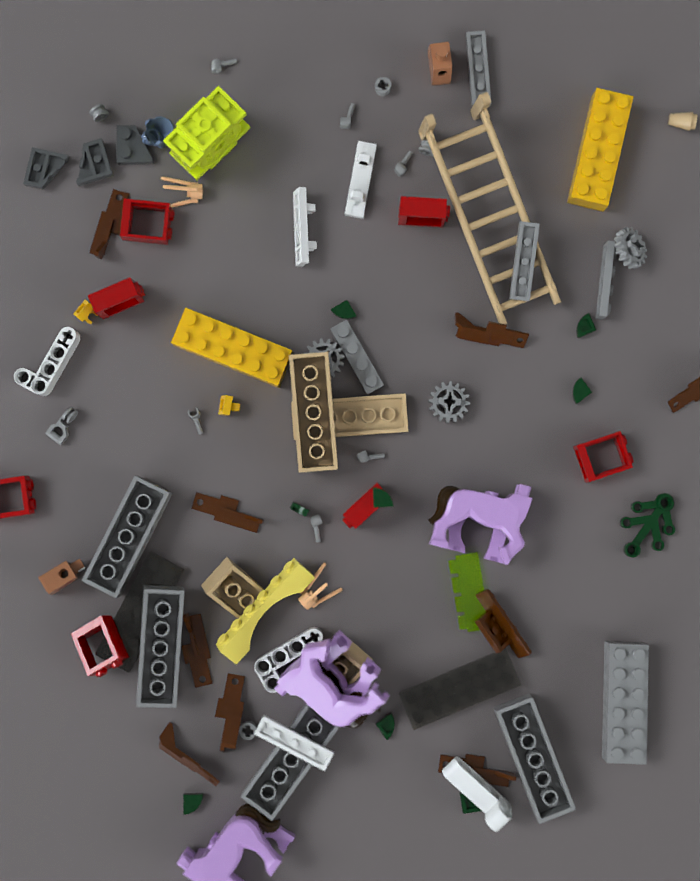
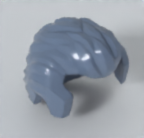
M162 116L146 120V130L141 135L142 142L161 149L165 148L167 145L163 140L175 129L172 121Z

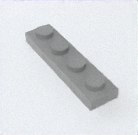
M485 31L466 32L472 107L480 94L488 92L491 99Z
M519 222L509 299L530 301L540 226L538 223Z
M607 241L603 245L595 319L603 320L611 311L609 296H612L613 293L611 277L613 278L615 274V266H613V259H616L617 256L615 253L616 248L614 247L615 241Z
M347 319L330 328L366 394L369 395L383 387V382Z

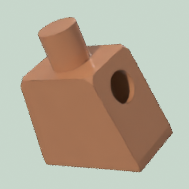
M449 42L430 44L428 59L432 86L450 84L452 60Z
M80 558L71 564L65 561L39 576L38 579L47 593L53 595L77 580V573L86 567ZM67 570L68 576L63 578L62 572Z

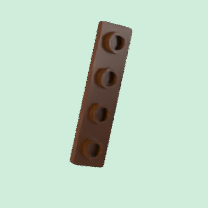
M489 589L478 592L476 597L486 611L474 622L494 651L500 653L509 645L518 658L530 655L532 651L506 615L494 594Z

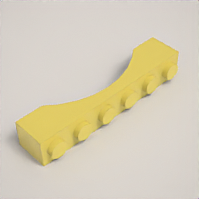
M295 558L287 562L280 574L272 578L270 585L258 594L257 599L245 608L241 617L234 620L231 628L218 638L216 646L219 651L237 665L249 652L253 631L263 614L281 599L303 592L315 579L313 574Z

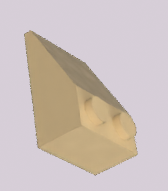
M228 557L222 561L201 585L209 597L237 619L244 613L245 608L257 599L258 594L265 590Z
M352 641L349 649L338 656L332 663L341 671L349 685L360 677V668L368 657L371 660L373 659Z

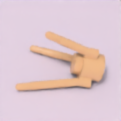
M163 176L160 178L167 182L186 185H163V188L187 191V197H191V199L170 204L172 208L190 203H198V199H203V184Z
M325 562L314 574L315 579L301 592V596L298 598L299 602L307 610L311 607L315 608L320 603L343 590L339 588L317 600V595L328 586V583L323 584L315 592L312 590L308 592L326 566Z

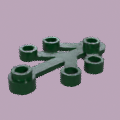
M662 493L654 501L642 503L635 501L631 504V510L634 513H640L643 509L655 508L651 515L621 518L620 525L623 528L644 524L633 541L625 544L623 550L626 556L634 558L640 554L641 548L639 545L650 530L653 537L652 549L655 551L663 550L664 542L661 540L658 518L661 514L665 524L662 527V532L665 535H673L675 533L670 510L674 507V499L670 494ZM663 499L667 501L666 506L661 505ZM637 503L640 505V509L638 511H636L634 508L635 504ZM625 519L629 520L628 526H625L623 524V521ZM667 526H670L672 529L670 533L666 532ZM656 542L661 544L659 549L655 547ZM630 546L634 547L633 553H629L628 548Z

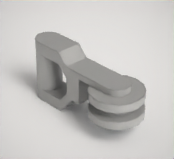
M72 407L67 409L56 424H51L45 434L61 446L69 436L67 430L69 426L63 420H67L68 424L76 418L78 411H74ZM56 427H60L63 430L62 436L54 432Z

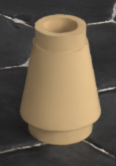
M693 112L670 113L668 125L690 131V129L695 130L698 114H693Z

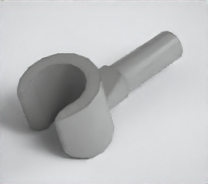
M236 58L227 61L214 59L211 63V72L221 73V67L236 64Z
M352 103L350 105L347 117H341L340 128L349 129L351 127V117L355 104Z
M411 151L407 153L401 162L396 164L394 171L399 177L407 171L404 165L413 153Z
M196 408L197 414L191 416V412L188 410V415L194 420L198 434H203L199 420L201 416L200 411Z
M365 450L358 453L357 458L360 463H364L372 459L385 458V455L381 453L368 456Z
M316 514L310 520L315 532L316 542H321L318 525L323 522L320 515Z

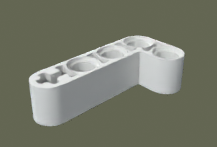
M71 327L62 328L37 373L25 368H19L14 373L15 382L38 395H49L78 346L80 334ZM68 334H69V335H72L73 338H72V339H68V338H67V335H68ZM63 349L64 355L58 358V350ZM54 365L55 370L53 374L49 375L47 370L50 366ZM28 373V380L22 382V375ZM41 382L45 383L43 391L38 390V385Z
M311 627L257 659L254 669L268 692H277L274 689L275 687H271L268 683L270 678L277 680L280 678L281 675L277 669L301 655L302 650H294L292 643L299 641L304 648L306 641L302 637L305 636L307 640L311 637V632L319 634L318 640L311 639L308 643L322 641L323 632L320 628ZM276 652H284L286 659L279 661L275 656ZM266 661L269 664V669L261 670L259 662Z
M456 756L442 770L445 778L485 813V821L493 831L498 832L512 819L510 803L460 757Z

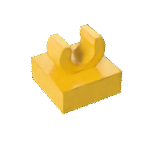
M84 300L73 314L82 322L85 320L87 323L92 324L88 316L91 313L95 314L92 305L87 300Z
M223 395L220 399L218 415L229 416L230 411L239 412L240 404L232 403L233 396Z

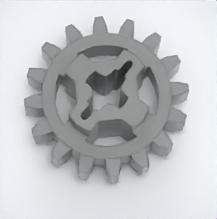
M626 227L616 232L617 237H614L616 241L614 247L616 248L615 253L620 256L619 261H623V265H628L629 269H635L645 264L644 259L647 258L645 254L647 249L645 248L646 243L641 240L642 235L639 236L637 230L633 231V227Z
M320 338V343L318 344L313 341V347L307 346L309 353L329 352L330 374L335 378L334 372L340 373L341 370L338 367L344 366V363L340 361L344 359V355L339 354L342 348L336 349L337 343L335 342L331 345L330 339L324 343L323 339ZM327 347L326 350H323V351H319V350H318V348ZM334 352L337 356L336 363L331 358Z
M449 381L448 386L444 382L441 383V388L435 386L436 393L431 392L430 395L433 399L428 400L429 403H432L429 410L435 411L432 416L439 415V421L445 418L446 423H449L450 419L457 422V416L462 419L464 417L462 412H468L465 406L470 405V402L465 400L469 397V394H463L465 388L460 390L459 383L452 386V381ZM446 390L444 397L437 398L439 393ZM454 391L459 394L461 399H457V397L454 395ZM448 397L454 402V404H451L449 411L447 403H444ZM437 406H441L444 409V414L438 409ZM455 407H461L457 413L452 414Z

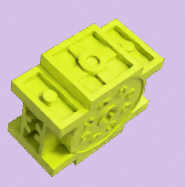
M217 86L206 98L203 96L176 123L177 127L163 142L171 149L169 154L197 181L209 169L212 170L238 144L237 141L250 129V125L243 120L247 115L246 112L226 92Z

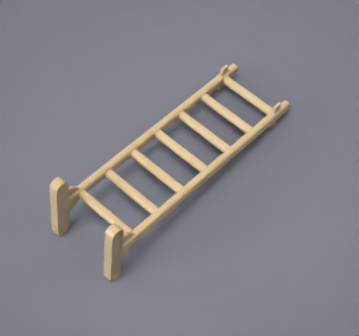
M485 92L478 96L471 108L473 119L481 118L482 125L436 142L433 134L436 121L434 115L429 114L424 116L419 128V135L421 140H428L498 322L506 325L507 321L503 311L527 301L509 300L500 304L492 284L512 277L513 268L489 277L482 257L515 245L517 236L478 250L471 231L517 212L521 221L530 222L490 120L487 109L491 104V99L488 92ZM487 131L494 149L493 152L447 170L440 152L441 149ZM494 159L498 160L504 179L457 196L450 178L451 176ZM508 185L515 203L514 206L468 224L461 206L462 203ZM537 241L534 268L539 266L546 286L532 291L530 300L550 293L553 304L556 305L561 303V300Z

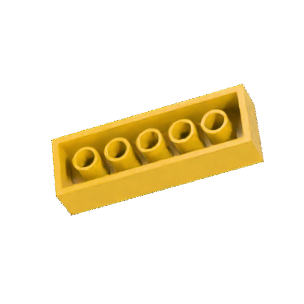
M600 88L595 89L590 101L567 203L603 212L608 207L634 96Z
M186 307L171 341V344L175 347L277 388H280L289 366V355H293L291 349Z

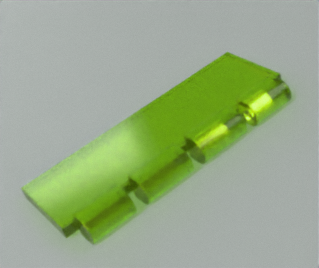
M478 552L455 555V559L449 560L448 563L450 574L458 573V577H452L451 581L453 593L461 592V596L454 597L456 611L464 612V615L457 616L459 629H467V632L478 631L480 629L474 621L486 611L476 597L478 592L484 591Z

